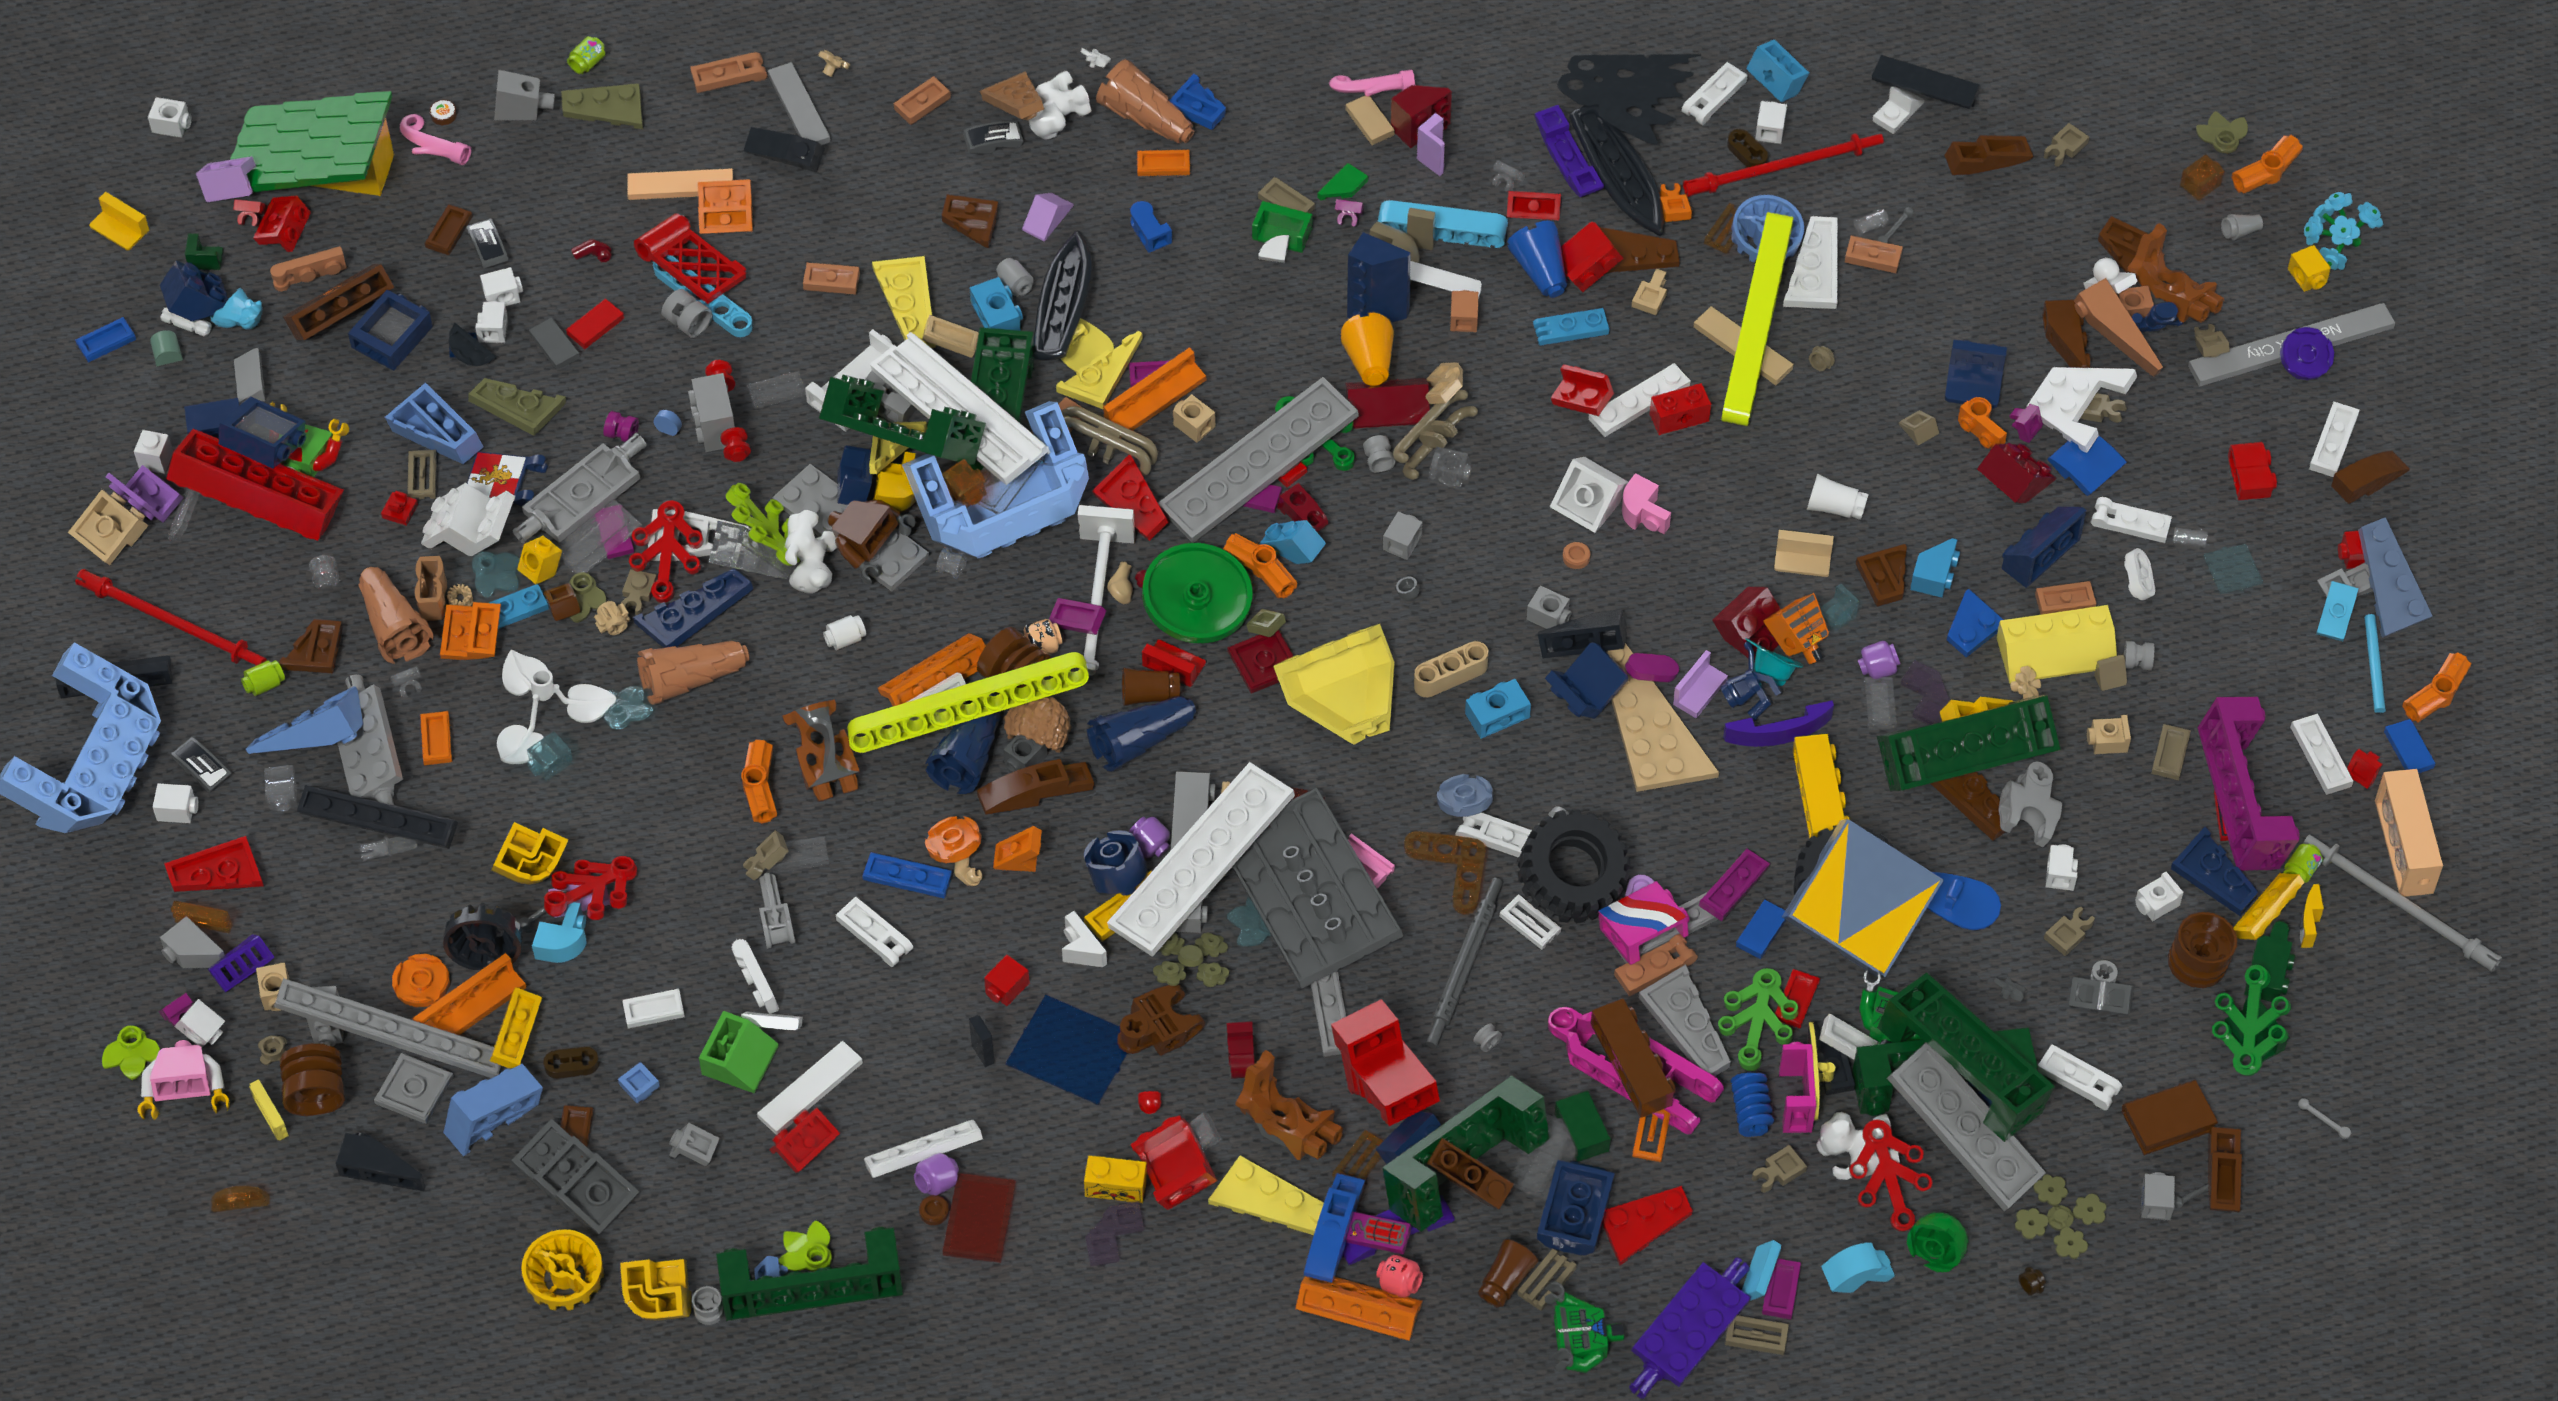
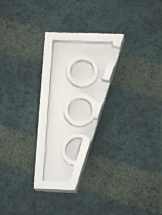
M1811 216L1789 288L1784 298L1783 307L1836 309L1837 217Z

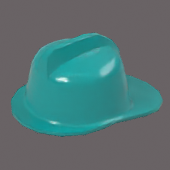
M1745 638L1757 647L1754 663L1755 672L1773 677L1778 686H1783L1796 667H1804L1803 664L1794 659L1769 651L1750 639Z

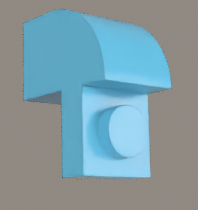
M573 902L568 905L562 926L539 922L532 944L535 959L555 963L566 962L575 958L583 951L587 943L584 932L586 915H583L581 903Z
M1862 1243L1846 1248L1821 1266L1832 1292L1851 1293L1866 1281L1887 1282L1895 1276L1890 1266V1260L1885 1252L1875 1250L1872 1243Z

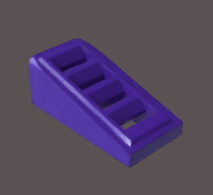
M252 934L208 968V971L221 989L227 992L256 972V968L263 967L270 962L274 955L260 936ZM253 946L260 954L258 958H256V956L250 949ZM243 953L251 962L248 966L240 956ZM234 960L240 967L241 971L239 973L232 966L231 961ZM225 967L232 976L229 981L220 970L221 968Z

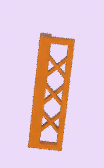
M1189 347L1103 406L1104 418L1133 431L1206 381V375L1195 363V353Z
M968 633L877 689L882 696L890 700L892 706H897L908 702L957 672L966 679L977 672V662L985 648V644L982 638Z
M505 953L416 1015L412 1020L460 1035L509 1001L515 987L522 990L526 989V983L514 971L511 958Z
M1305 1276L1301 1282L1296 1309L1410 1341L1422 1301L1410 1297H1399L1381 1289L1334 1277L1331 1283Z

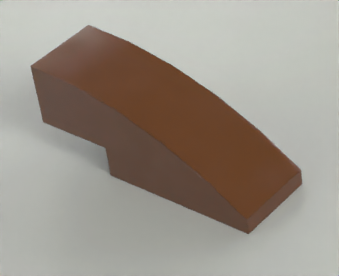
M1980 135L1976 142H1952L1945 153V158L1952 175H1969L2010 167L2029 161L2033 157L2025 136Z
M2393 451L2381 452L2361 459L2335 473L2331 486L2350 504L2365 494L2370 496L2407 473L2410 468Z
M2211 1127L2208 1133V1193L2210 1210L2240 1212L2241 1129Z

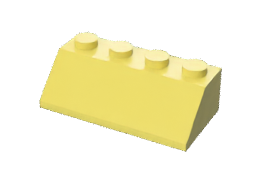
M2108 605L2001 620L1999 622L1996 638L2009 684L2012 681H2016V674L2021 673L2020 668L2024 666H2029L2030 669L2032 668L2036 672L2035 679H2044L2092 672L2096 669L2097 661L2117 656L2115 629Z

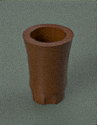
M1124 667L1122 669L1123 706L1161 702L1180 696V676L1177 672L1145 671Z
M1504 1239L1489 1272L1482 1281L1483 1285L1480 1287L1478 1295L1487 1303L1497 1308L1503 1307L1526 1275L1538 1263L1537 1257L1523 1245Z

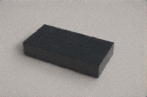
M977 1014L969 1018L971 1045L984 1067H988L995 1062L992 1035L982 1018Z

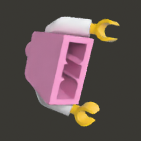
M186 1040L176 1042L175 1047L159 1050L156 1060L152 1061L142 1073L141 1097H144V1101L138 1106L139 1115L144 1120L145 1111L152 1109L151 1117L154 1120L158 1117L159 1111L153 1104V1098L155 1101L209 1096L211 1094L210 1091L214 1092V1096L211 1099L213 1111L217 1113L216 1103L219 1101L226 1103L228 1111L230 1104L227 1095L222 1092V1089L225 1087L220 1065L210 1055L202 1054L201 1046L191 1045Z

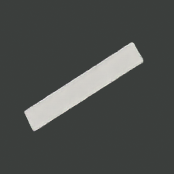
M1413 261L1410 262V280L1449 291L1468 290L1479 292V299L1481 281Z

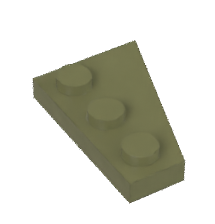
M639 83L561 91L564 117L588 121L600 120L611 122L612 125L620 126L625 124L634 126L637 129H643Z
M484 378L468 394L469 402L533 436L566 403L565 396L556 395L555 398L543 395V391L535 389L532 392L517 389L516 385Z

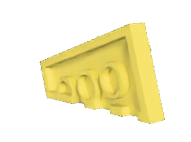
M1242 1156L1238 1157L1208 1199V1204L1223 1206L1241 1214H1250L1260 1217L1261 1220L1267 1222H1277L1287 1225L1288 1228L1311 1235L1315 1233L1324 1204Z

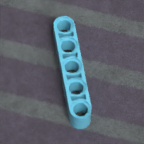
M1392 200L1381 203L1378 222L1407 233L1409 208H1416L1435 212L1436 241L1443 239L1444 242L1460 244L1469 242V245L1484 247L1493 245L1495 248L1504 246L1508 220L1501 214Z

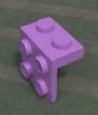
M143 465L126 485L110 473L105 476L112 482L109 485L112 490L150 520L156 517L163 523L184 498Z

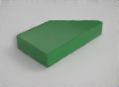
M1347 163L1317 193V198L1319 200L1339 196L1341 198H1352L1368 182V175Z

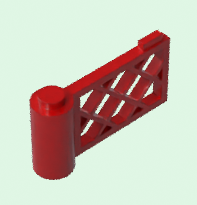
M675 213L634 241V248L644 261H654L707 304L746 279V268L736 260L731 262L690 229V223L685 216ZM692 241L698 246V249H684L682 245ZM667 255L679 256V262H669L664 257ZM682 256L698 257V263L682 262ZM701 257H712L716 260V264L701 263ZM682 270H698L697 277L686 276L682 273ZM701 271H716V277H701ZM719 271L731 272L735 276L732 278H719ZM700 284L716 285V288L707 293L700 287Z

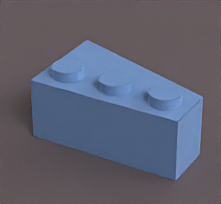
M426 383L385 416L392 432L428 449L436 450L437 453L461 464L467 462L483 448L476 432Z
M523 1064L515 1068H508L498 1076L489 1080H482L476 1086L466 1091H459L453 1095L450 1100L443 1133L458 1151L465 1156L471 1152L469 1150L470 1145L482 1137L485 1141L493 1136L490 1131L503 1122L510 1125L539 1105L543 1087Z

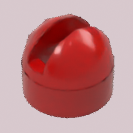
M1146 1091L1138 1094V1104L1144 1113L1153 1114L1160 1108L1162 1102L1160 1092Z

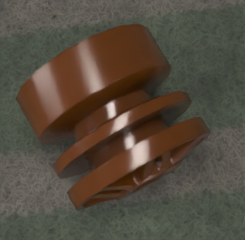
M1007 627L996 634L985 646L977 662V671L984 678H989L1051 659V657L1036 644H1030L1029 639L1016 628ZM1020 684L1017 686V688H1023L1026 685Z
M2198 912L2185 918L2177 931L2168 953V965L2172 974L2180 982L2195 988H2207L2220 982L2237 948V935L2233 926L2225 918L2209 912Z
M311 1043L290 1048L282 1054L280 1058L281 1079L283 1082L282 1099L284 1108L288 1112L299 1116H313L331 1113L343 1105L345 1097L341 1078L342 1062L340 1052L337 1049L325 1044Z

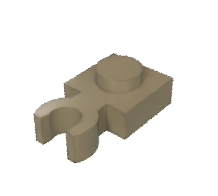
M2068 123L2052 138V144L2045 149L2044 158L2047 159L2051 155H2056L2054 165L2056 167L2060 166L2065 155L2073 158L2088 144L2089 136Z
M2208 324V330H2200L2199 327H2194L2196 346L2203 357H2217L2222 353L2230 352L2228 340L2222 331L2215 332L2213 324Z
M2096 393L2080 419L2102 422L2104 417H2109L2113 422H2121V413L2115 411H2126L2125 401L2113 400L2110 402L2109 395Z
M630 569L622 591L623 596L627 598L621 604L623 603L626 609L629 606H635V615L642 613L641 601H650L652 596L651 587L658 580L657 575L642 571L636 572Z
M776 830L756 848L757 854L744 862L743 867L748 870L746 875L752 880L758 879L763 873L764 868L770 870L776 863L781 862L789 852L784 837Z
M2082 907L2075 909L2072 920L2063 916L2044 935V939L2064 956L2084 940L2085 932L2083 931H2087L2093 926L2095 919L2093 916L2086 921L2079 918L2083 913Z
M1788 1145L1767 1158L1765 1161L1767 1168L1756 1169L1752 1174V1180L1756 1181L1759 1178H1765L1767 1182L1761 1186V1191L1765 1193L1772 1189L1775 1181L1778 1180L1784 1186L1805 1173L1807 1166L1792 1147Z

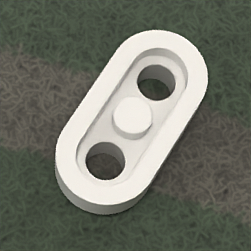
M2136 548L2126 554L2124 565L2128 572L2130 593L2135 598L2144 601L2155 594V585L2151 564L2147 555L2141 549Z

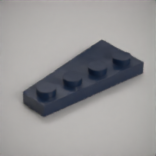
M733 568L703 583V588L691 592L688 590L679 595L680 599L667 605L663 602L654 607L655 611L645 616L640 613L634 616L633 619L639 628L663 648L677 647L752 591V583Z

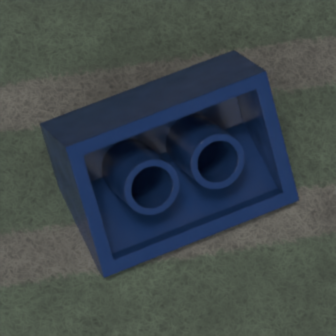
M2058 506L2052 513L2047 512L2044 514L2033 530L2029 528L2015 546L2012 544L2004 551L2002 555L2004 558L2002 570L2025 588L2029 587L2080 540L2086 510L2083 507Z

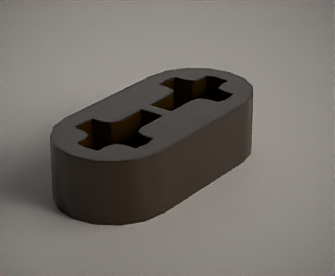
M1735 129L1729 133L1727 140L1728 149L1747 168L1767 163L1768 152L1749 132L1743 129ZM1735 139L1737 141L1744 140V144H1742L1741 142L1734 143Z
M577 1047L550 1051L544 1057L543 1064L545 1072L549 1077L560 1079L593 1074L599 1067V1058L593 1048ZM588 1056L590 1061L588 1065L584 1066L582 1063L583 1057ZM554 1060H560V1068L554 1069Z

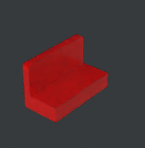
M1157 640L1154 646L1146 644L1142 650V666L1153 671L1177 672L1180 676V683L1192 687L1206 665L1204 659L1162 640Z

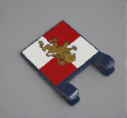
M478 451L467 484L489 498L497 497L503 492L508 491L515 496L513 504L523 507L534 498L533 491H520L526 470L545 473L548 465L545 463L546 459L543 455L525 457Z

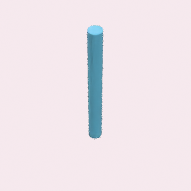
M2368 614L2364 619L2374 711L2384 713L2386 708L2376 616Z

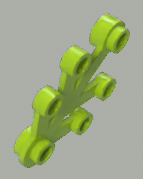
M742 483L732 485L726 493L728 502L736 507L732 512V517L737 522L752 527L748 535L753 541L777 550V558L782 563L793 566L785 559L787 551L785 543L788 537L787 524L789 518L781 526L785 533L784 537L779 533L778 516L784 509L783 505L779 501L771 499L765 506L766 518L751 501L750 489Z

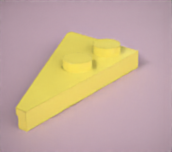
M1137 331L1135 334L1127 336L1122 340L1120 346L1112 351L1106 350L1091 360L1089 365L1079 368L1076 371V375L1066 382L1060 381L1056 385V392L1104 409L1103 406L1107 404L1143 339L1142 332Z
M926 421L896 422V424L906 426L910 431L914 429L926 433ZM873 436L869 463L870 474L879 473L909 447Z

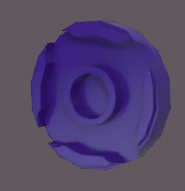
M2311 327L2297 328L2288 334L2280 349L2281 362L2289 374L2302 380L2317 379L2324 375L2333 364L2335 354L2329 338H2326L2320 330Z

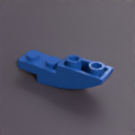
M1336 1174L1332 1187H1329L1318 1219L1304 1276L1333 1282L1347 1243L1346 1237L1353 1213L1357 1210L1364 1190L1365 1180Z

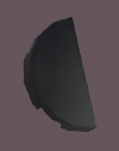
M454 322L449 331L448 342L451 352L459 361L467 365L480 366L488 364L496 358L493 353Z

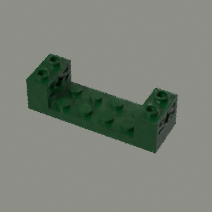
M980 327L971 382L1020 423L1027 378L1031 379L1033 372V332ZM977 460L974 465L958 462L959 476L963 479L962 484L988 487L1001 481Z
M844 374L841 379L830 377L819 419L940 458L971 465L975 464L986 423L976 420V414L962 410L960 412L945 406L943 411L932 409L926 433L914 429L910 431L906 426L892 422L890 424L886 420L877 417L884 391L874 388L875 382L859 378L858 382V378Z
M2047 695L2032 696L2009 702L2005 706L1914 729H1903L1877 736L1890 791H1903L2061 750Z
M1927 972L1889 999L1877 1026L1893 1043L1905 1042L1914 1034H1917L1990 1099L1992 1104L1983 1123L2004 1142L2042 1114L2055 1087Z
M2029 1028L1994 1031L2030 1065L2038 1070ZM1924 1040L1856 1047L1852 1076L1860 1114L1879 1116L1889 1111L1894 1086L1887 1077L1925 1043Z
M1510 1076L1385 1165L1383 1173L1389 1210L1421 1232L1443 1217L1438 1186L1448 1179L1427 1164L1442 1138L1476 1160L1492 1147L1498 1145L1503 1139H1506L1527 1154L1542 1146L1550 1139L1544 1096L1515 1077Z
M876 1227L871 1231L864 1232L869 1264L851 1263L846 1267L834 1269L823 1267L814 1272L802 1273L796 1271L788 1273L786 1276H762L757 1280L751 1281L746 1249L731 1248L722 1253H716L726 1321L903 1295L894 1227Z

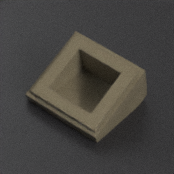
M1920 410L1899 422V425L1917 445L1939 434L1936 419Z
M2124 655L2097 661L2094 676L2100 690L2104 691L2127 684Z

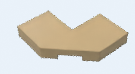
M1441 363L1427 377L1428 385L1432 387L1425 396L1430 404L1447 403L1463 386V369L1459 363Z

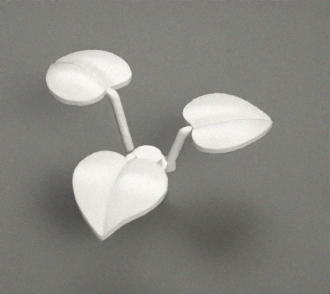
M511 650L503 666V685L508 692L516 696L524 695L531 690L533 705L528 730L522 725H512L506 727L499 734L497 749L501 761L508 764H523L534 760L542 752L544 737L539 733L533 732L539 700L546 701L556 693L564 704H569L567 713L572 719L581 723H591L600 719L616 703V697L603 688L589 684H579L569 689L568 698H566L560 691L559 685L553 684L552 673L544 663Z

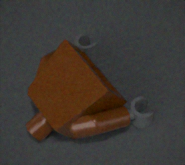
M882 500L852 501L843 513L833 511L828 518V524L832 527V532L836 537L835 544L838 550L855 569L859 568L862 571V581L868 585L872 581L866 573L872 572L878 578V569L875 565H866L864 561L870 562L898 524V531L905 536L911 533V528L905 524L911 527L915 526V518L912 515L905 514L901 516L899 515L900 511Z

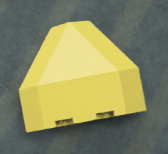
M1380 624L1356 631L1344 638L1328 642L1304 654L1293 656L1274 665L1288 705L1353 745L1364 740L1366 735L1371 737L1390 731L1395 662Z

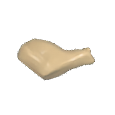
M1126 562L1120 563L1118 570L1107 585L1108 591L1121 604H1128L1132 601L1133 587L1129 581L1132 566Z

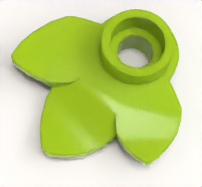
M132 1025L126 1026L119 1032L117 1041L106 1046L102 1056V1065L105 1069L120 1066L123 1074L127 1078L134 1080L145 1070L146 1061L152 1062L156 1060L160 1048L154 1040L146 1038L141 1028ZM130 1038L137 1039L133 1043H127Z
M814 1221L810 1225L807 1235L798 1232H784L783 1241L787 1253L779 1258L781 1265L786 1266L791 1271L807 1269L811 1272L830 1266L832 1261L831 1252L828 1249L830 1235L820 1222ZM814 1256H821L822 1260L813 1262L812 1258Z

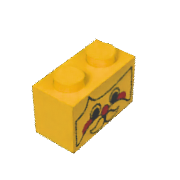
M1088 1156L1084 1178L1085 1197L1143 1203L1147 1181L1146 1162Z

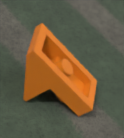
M1032 826L997 843L993 869L1036 872L1037 855H1039L1041 849L1042 830Z

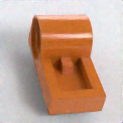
M1975 397L1960 406L1958 416L1960 426L1966 432H1972L1978 437L1980 443L1985 448L1992 449L1995 443L2005 444L2007 433L1990 419V402L1985 398Z

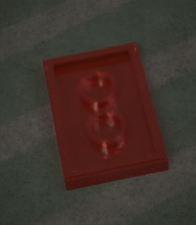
M958 1173L943 1246V1256L1001 1263L1016 1181Z

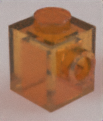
M2205 154L2183 170L2180 186L2199 201L2221 185L2224 170L2218 162L2213 161Z
M965 459L942 473L948 489L958 502L965 505L966 508L979 503L987 495L983 485L986 483V479L979 469L973 470Z

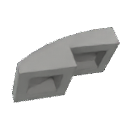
M2365 563L2347 572H2344L2343 569L2337 570L2317 580L2326 598L2332 581L2359 588L2357 596L2373 591L2369 583L2370 573L2368 564Z

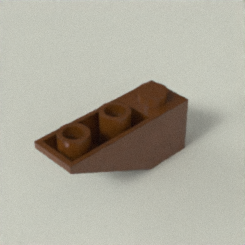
M2074 300L2045 301L2042 318L2047 340L2070 368H2090V355L2085 353L2084 349L2087 346L2086 332L2081 330L2084 317H2080L2077 313Z
M1443 1138L1427 1162L1429 1166L1462 1190L1492 1208L1500 1209L1514 1185Z

